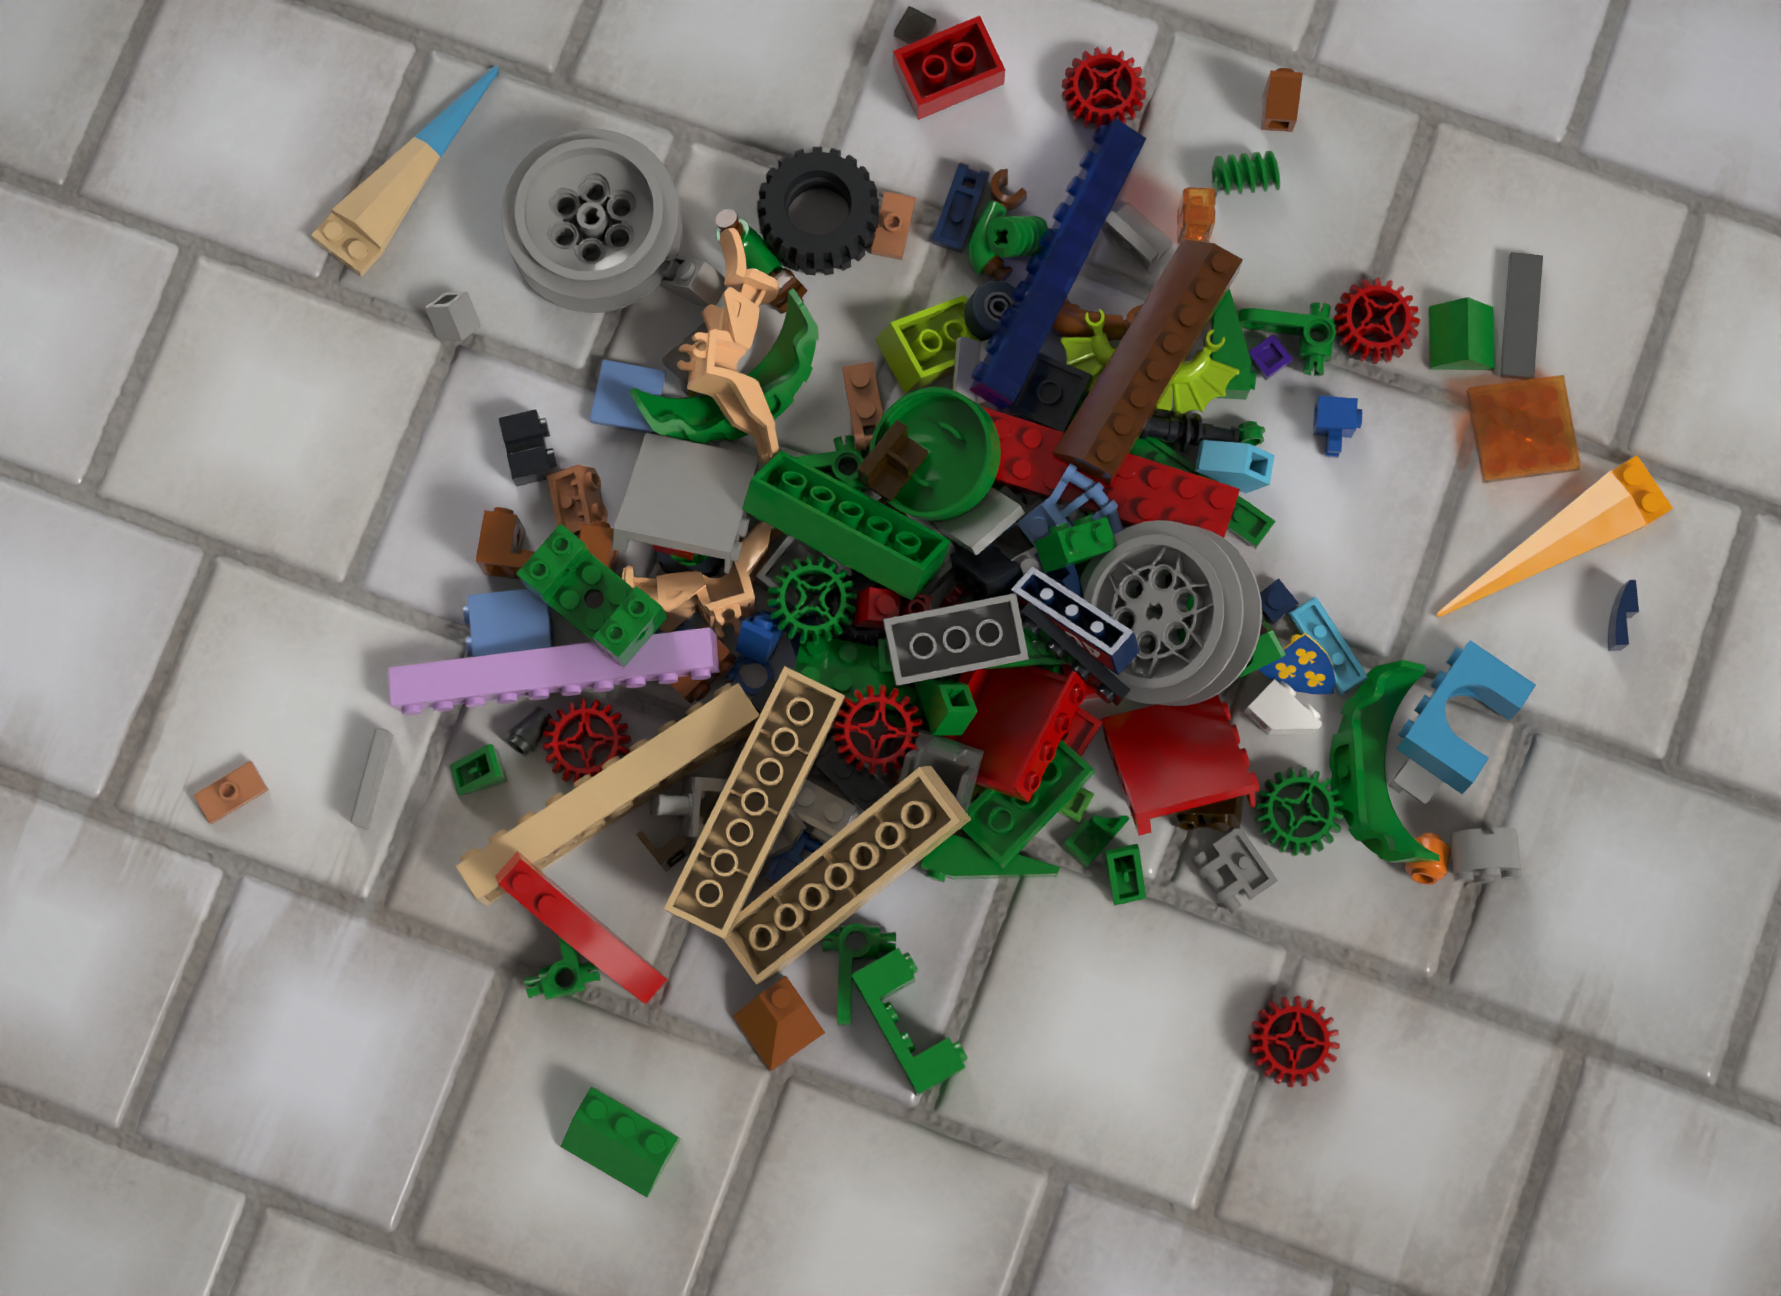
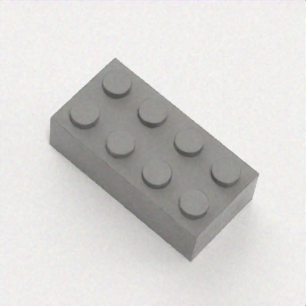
M1016 593L882 620L896 686L1029 659Z

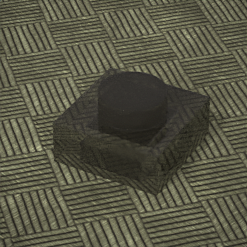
M908 6L894 30V36L908 44L914 43L930 36L936 26V19Z

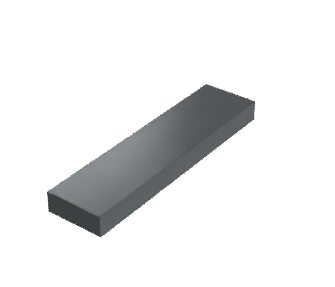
M1511 252L1509 255L1500 369L1501 378L1530 381L1534 379L1543 255Z

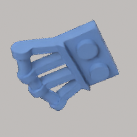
M1070 463L1052 495L1021 518L1017 525L1035 546V541L1050 535L1048 529L1066 522L1069 528L1074 527L1075 525L1068 518V515L1092 498L1100 508L1092 514L1093 519L1098 520L1107 517L1113 535L1123 530L1117 511L1118 504L1114 499L1110 501L1102 491L1104 487L1100 481L1095 482L1076 471L1077 467ZM1069 481L1085 490V492L1063 509L1057 504Z

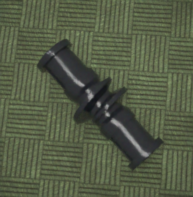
M1192 413L1190 416L1184 414L1181 420L1176 417L1168 416L1167 418L1152 415L1139 439L1145 440L1146 437L1162 439L1164 442H1179L1180 453H1185L1189 444L1199 447V443L1202 440L1238 443L1239 429L1235 426H1231L1228 429L1213 426V424L1202 423L1201 415L1198 413Z

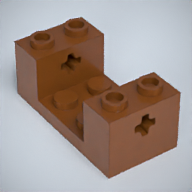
M495 507L494 511L484 510L476 555V563L484 575L520 580L516 573L535 553L530 550H522L525 528L518 516L513 514V510ZM591 521V525L582 524L579 539L587 545L592 555L616 574L619 551L613 550L614 528H610L611 525L609 523L601 521Z

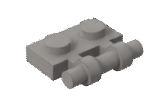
M1241 827L1240 829H1234L1211 845L1218 855L1213 861L1209 860L1204 851L1193 858L1200 868L1198 873L1203 879L1207 878L1217 892L1215 895L1220 904L1224 902L1231 913L1242 906L1235 897L1237 892L1243 890L1247 898L1251 900L1278 881ZM1224 865L1236 880L1229 886L1217 871Z

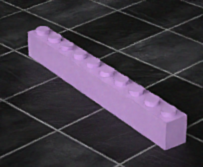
M710 627L653 634L624 668L593 642L388 668L390 706L402 712V715H418L422 713L421 709L433 708L434 711L438 712L453 710V705L465 704L469 708L485 706V701L497 700V703L509 704L517 702V697L529 696V699L541 700L549 698V693L561 692L563 696H574L581 694V689L594 688L595 692H606L613 690V685L626 684L628 688H639L646 686V681L658 680L660 684H671L678 682V677L691 676L692 680H704L711 678L710 673L720 672L717 635Z

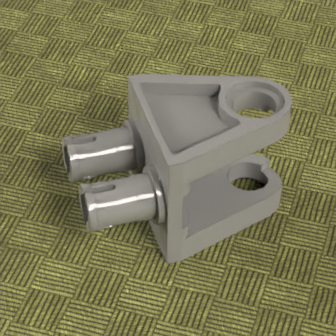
M683 777L682 793L680 796L651 794L649 804L650 815L679 816V835L699 838L706 825L703 824L704 818L699 817L701 798H705L706 791L722 792L728 779Z

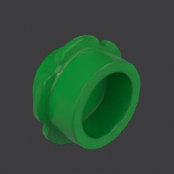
M1247 421L1238 426V443L1257 446L1264 442L1263 433H1265V428L1260 427L1256 421Z

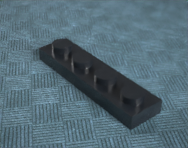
M1031 602L1021 610L1020 617L1023 631L1033 638L1037 636L1046 644L1045 649L1050 655L1058 660L1062 658L1071 666L1070 671L1076 672L1084 682L1087 680L1096 688V694L1108 704L1112 702L1118 706L1124 700L1131 689Z

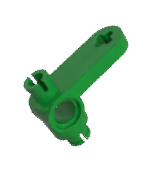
M1320 302L1311 303L1310 315L1258 308H1245L1239 311L1240 325L1244 329L1299 336V358L1305 360L1303 373L1310 376L1314 367V376L1324 375V362L1331 360L1333 340L1336 334L1335 321L1329 318L1331 310L1329 304L1323 303V308L1319 311ZM1310 332H1321L1325 340L1322 342L1314 341L1310 337Z
M845 435L846 445H843L842 436L834 438L833 442L836 450L834 452L795 457L823 473H832L833 478L861 493L867 490V487L859 482L857 471L849 476L843 475L839 471L843 464L851 463L858 468L863 462L862 451L855 449L854 436Z
M857 923L840 925V931H831L823 938V940H832V942H823V952L839 951L837 1025H851V974L853 960L862 958L879 959V952H892L896 949V943H887L888 941L896 942V932H880V925H862ZM853 933H860L866 939L865 946L860 950H852L847 946V938Z
M558 936L563 960L540 967L539 975L524 977L525 986H534L526 989L528 998L544 994L546 1000L585 991L586 983L601 981L600 972L590 973V971L599 968L591 962L581 964L578 951ZM565 969L572 970L574 973L573 983L568 987H560L557 982L558 974Z

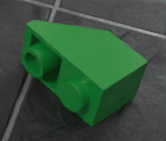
M945 677L913 682L932 735H962L978 712L968 685Z

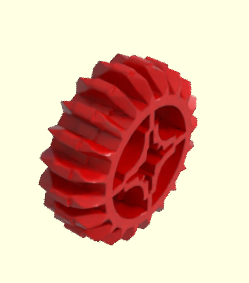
M1097 46L1094 49L1093 56L1085 50L1082 53V60L1075 57L1072 60L1073 68H1066L1065 76L1067 78L1062 80L1061 85L1065 89L1062 92V100L1068 101L1065 106L1066 111H1075L1073 114L1074 121L1084 118L1083 126L1085 128L1089 127L1090 123H1094L1097 132L1101 130L1102 125H1106L1108 131L1111 132L1115 122L1123 128L1126 124V119L1133 121L1136 117L1135 111L1142 110L1143 103L1141 100L1146 98V91L1142 89L1146 86V79L1140 77L1142 75L1141 67L1133 68L1135 63L1133 57L1126 61L1123 60L1125 54L1123 50L1118 52L1117 56L1112 55L1113 50L1111 46L1107 48L1106 54H1101V50ZM1098 70H1107L1110 72L1102 73ZM1082 79L1087 82L1086 86L1090 89L1086 100L1083 99L1078 88ZM1121 79L1126 82L1129 89V96L1126 100L1121 97V91L1117 88ZM1099 106H1107V107H1109L1110 109H1101V108H1097V107H1099Z
M1379 277L1375 278L1372 286L1367 279L1362 280L1360 287L1353 284L1349 288L1350 293L1343 292L1340 297L1342 303H1337L1334 308L1338 314L1334 315L1333 320L1336 325H1339L1335 328V336H1344L1339 342L1340 347L1349 344L1351 346L1348 352L1349 356L1354 355L1358 351L1361 353L1359 357L1360 362H1364L1367 356H1371L1373 365L1378 363L1380 356L1386 363L1391 361L1392 354L1400 358L1404 353L1403 349L1409 350L1413 344L1411 339H1416L1418 335L1415 327L1419 326L1420 319L1414 317L1419 311L1418 306H1409L1413 300L1412 295L1403 297V286L1398 287L1397 290L1392 289V280H1388L1385 286H1381ZM1373 300L1383 301L1388 305L1380 306ZM1357 305L1361 310L1359 314L1363 321L1357 328H1354L1351 314L1352 309ZM1395 314H1398L1401 324L1400 334L1397 337L1392 333L1393 327L1390 324V320H1392ZM1372 317H1374V320L1376 317L1379 319L1384 317L1380 325H1378V322L1376 325L1373 323L1369 324ZM1373 336L1376 339H1378L1379 342H1372L1365 339L1364 337Z
M867 685L866 691L868 696L863 697L859 689L854 690V695L858 701L853 703L848 697H845L844 703L850 708L847 712L841 708L839 709L837 714L844 717L843 722L834 721L832 726L842 728V733L834 734L833 740L839 741L844 739L845 744L840 745L837 751L838 753H843L849 749L851 753L845 758V762L849 764L855 758H858L856 770L861 771L865 763H868L869 774H875L876 765H881L882 773L888 774L887 763L892 762L893 767L899 770L901 766L897 758L902 756L905 760L907 754L905 751L908 747L910 749H917L915 743L910 741L912 737L917 738L921 735L918 734L919 731H912V726L921 725L922 720L919 718L911 720L910 715L915 714L918 709L916 706H912L907 710L904 708L910 700L907 695L902 697L899 702L895 700L899 693L898 689L893 688L890 696H885L886 686L880 685L879 694L874 695L872 685ZM876 702L874 713L870 720L866 722L851 721L854 714L861 707ZM886 703L894 706L900 712L905 728L892 726L886 722ZM880 712V720L883 721L881 726H886L887 730L894 732L880 733L874 747L875 739L872 738L873 733H868L867 729L860 727L875 726ZM850 731L868 736L870 743L869 756L856 749L851 741ZM892 737L903 738L900 745L892 753L879 757L881 745L885 739Z
M581 699V709L576 710L573 702L568 703V708L571 711L568 714H565L562 709H558L556 712L561 720L557 722L554 719H549L548 724L555 728L554 732L547 730L543 733L545 738L552 740V742L542 745L543 750L553 751V753L545 757V760L548 764L557 762L552 768L554 774H559L565 770L562 780L566 783L570 781L573 775L575 776L574 783L588 774L593 777L603 771L601 766L611 758L620 755L626 756L631 752L629 748L622 746V744L632 742L630 735H621L629 729L628 724L621 723L616 725L622 718L621 713L616 712L610 716L612 712L610 704L605 705L599 711L600 701L596 699L592 702L591 708H588L586 699ZM590 718L606 723L611 728L613 736L594 733ZM580 720L577 734L562 740L565 731L573 723ZM586 731L591 740L595 742L594 746L591 745L592 748L588 750V754L583 746L579 745L580 741H583V738L586 737ZM608 746H613L607 759L594 767L597 753L600 750L608 749ZM569 750L570 752L580 753L584 762V768H578L566 762L562 751Z
M1285 996L1280 998L1281 1009H1279L1274 1001L1268 1003V1008L1272 1014L1261 1009L1258 1015L1264 1022L1253 1021L1251 1023L1254 1029L1259 1030V1034L1248 1035V1040L1258 1041V1046L1249 1048V1053L1255 1054L1260 1052L1262 1056L1254 1061L1255 1066H1260L1263 1063L1268 1065L1262 1073L1263 1076L1267 1077L1273 1071L1277 1072L1274 1077V1083L1280 1084L1283 1077L1287 1076V1087H1293L1295 1077H1298L1301 1087L1308 1085L1307 1075L1314 1082L1320 1080L1316 1069L1325 1074L1329 1073L1330 1068L1324 1063V1060L1336 1062L1337 1057L1328 1053L1329 1049H1339L1340 1044L1330 1042L1329 1037L1338 1035L1339 1031L1337 1029L1327 1030L1326 1025L1334 1022L1333 1017H1328L1322 1021L1320 1016L1325 1012L1323 1006L1312 1012L1313 1000H1307L1304 1007H1301V997L1295 996L1292 1006H1290L1289 1000ZM1285 1014H1291L1290 1022H1288V1027L1284 1034H1268L1271 1025L1277 1018ZM1301 1016L1308 1019L1315 1026L1320 1039L1305 1034ZM1294 1031L1298 1035L1297 1038H1301V1042H1308L1310 1044L1305 1043L1291 1050V1045L1287 1046L1286 1041H1279L1278 1039L1283 1040L1291 1037ZM1268 1044L1278 1046L1284 1051L1287 1067L1280 1065L1272 1057ZM1304 1049H1319L1317 1057L1309 1066L1297 1070V1062L1300 1061V1055Z

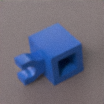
M1318 396L1314 404L1313 435L1327 436L1325 457L1338 458L1339 453L1342 452V437L1352 438L1356 428H1361L1363 413L1362 409H1357L1358 398Z

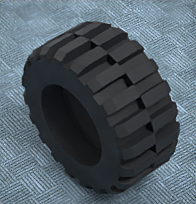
M812 147L813 152L805 153L802 148L794 151L795 157L790 160L787 156L781 158L778 161L779 168L777 170L770 168L766 174L767 182L761 183L759 200L757 201L760 231L763 234L764 241L773 249V253L780 263L784 262V260L788 262V268L796 272L800 267L805 268L806 275L815 276L816 270H824V275L834 274V268L840 266L842 271L850 268L853 258L856 261H860L865 256V248L872 246L879 223L877 188L874 181H870L867 169L864 166L858 168L857 159L851 155H847L844 159L841 157V151L834 148L830 149V153L822 152V147ZM827 189L837 193L847 202L849 213L845 222L836 230L826 234H809L801 231L791 223L788 214L791 203L806 191Z

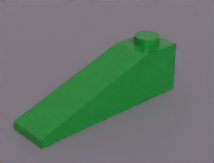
M1229 288L1211 317V330L1214 329V332L1210 336V342L1218 345L1223 337H1225V342L1218 351L1212 352L1209 357L1212 360L1239 370V374L1229 381L1225 391L1226 396L1216 398L1246 400L1250 390H1255L1256 371L1251 370V358Z
M952 834L923 858L921 870L926 871L925 877L945 882V878L956 880L1057 877L1060 867L1017 854L1003 869L975 841Z

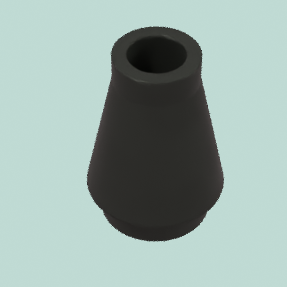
M537 706L532 713L508 731L510 735L506 739L507 743L524 756H527L530 751L534 752L548 726L549 719H553L546 710Z

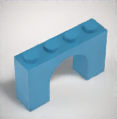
M1471 640L1463 649L1456 647L1446 661L1450 665L1446 673L1441 670L1430 685L1434 692L1430 697L1424 695L1417 704L1414 711L1418 713V716L1414 722L1408 719L1401 728L1398 736L1402 740L1396 747L1402 754L1461 794L1473 784L1489 758L1460 739L1451 730L1445 715L1447 700L1456 696L1472 697L1510 721L1522 708L1536 684Z

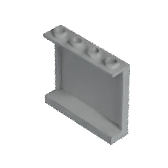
M645 433L614 527L613 550L626 552L630 540L725 559L724 573L729 574L732 562H738L741 555L742 542H739L740 536L746 537L749 518H746L747 512L742 510V506L751 478L760 471L758 469L759 456Z

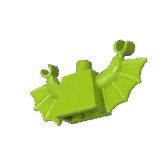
M1099 309L1101 320L1097 323L1089 320L1088 312L1085 315L1086 325L1093 331L1094 336L1062 337L1060 339L1067 353L1066 364L1090 373L1094 377L1088 391H1091L1116 350L1110 345L1107 334H1103L1102 328L1105 325V315L1101 309ZM1214 329L1207 333L1203 339V349L1201 351L1198 350L1193 358L1184 362L1156 409L1171 411L1172 388L1175 417H1180L1181 414L1191 410L1203 412L1211 400L1219 396H1226V387L1229 381L1239 374V370L1212 360L1209 357L1212 352L1218 351L1223 346L1225 337L1221 339L1218 345H1214L1209 340Z

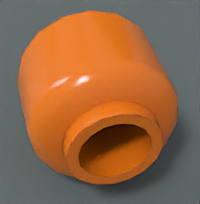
M1424 833L1422 836L1415 837L1414 839L1425 848L1439 854L1440 861L1405 862V870L1415 882L1431 885L1447 875L1451 848L1442 841L1439 835Z

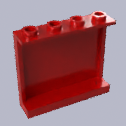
M1039 667L978 669L963 672L958 682L968 685L978 712L962 735L941 736L984 751L975 784L1029 802L1033 793L1039 788L1041 777L1048 764L1054 759L1056 748L1063 735L1069 730L1071 720L1078 706L1083 703L1088 686L1074 671L1068 677Z
M1218 694L1196 704L1185 706L1156 704L1101 718L1104 741L1138 836L1152 833L1150 823L1152 818L1246 795L1250 807L1256 806L1255 792L1259 791L1257 776L1255 772L1249 773L1248 771L1250 763L1245 748H1239L1240 737L1235 724L1230 725L1228 720H1231L1228 704L1226 701L1221 702Z

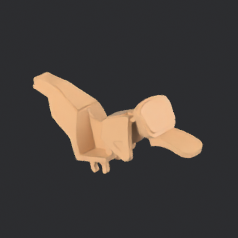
M728 228L720 234V245L726 263L724 285L729 286L723 293L725 308L711 304L701 312L708 332H697L692 337L694 341L698 340L693 345L683 344L679 347L678 350L680 352H686L690 355V362L687 363L680 360L677 366L679 369L689 372L687 389L711 396L731 426L753 436L761 463L766 465L780 452L774 426L776 424L759 382L750 376L739 373L737 371V363L752 345L758 325L759 305L773 301L779 292L780 286L776 279L760 270L746 269L745 252L740 235L735 228Z
M764 521L762 523L759 522L740 541L742 542V550L739 561H733L729 574L727 573L720 578H709L698 571L656 576V579L634 577L633 565H627L626 568H623L622 579L633 588L638 586L663 607L667 619L659 627L663 633L674 632L699 610L702 618L705 620V624L711 629L714 628L719 639L725 638V634L722 631L725 625H732L735 629V634L739 635L740 622L755 613V596L753 592L755 577L769 559L770 542L783 532Z

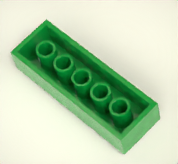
M782 450L751 478L742 506V510L753 515L756 519L772 525L784 534L800 540L812 549L828 555L840 564L856 570L868 579L882 584L911 601L940 572L951 543L950 539Z

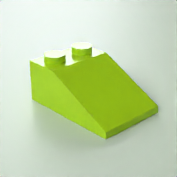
M965 294L890 322L875 338L904 394L930 385L954 372L956 342L958 338L966 337L980 341L971 334L965 324L963 314L965 304L968 301Z

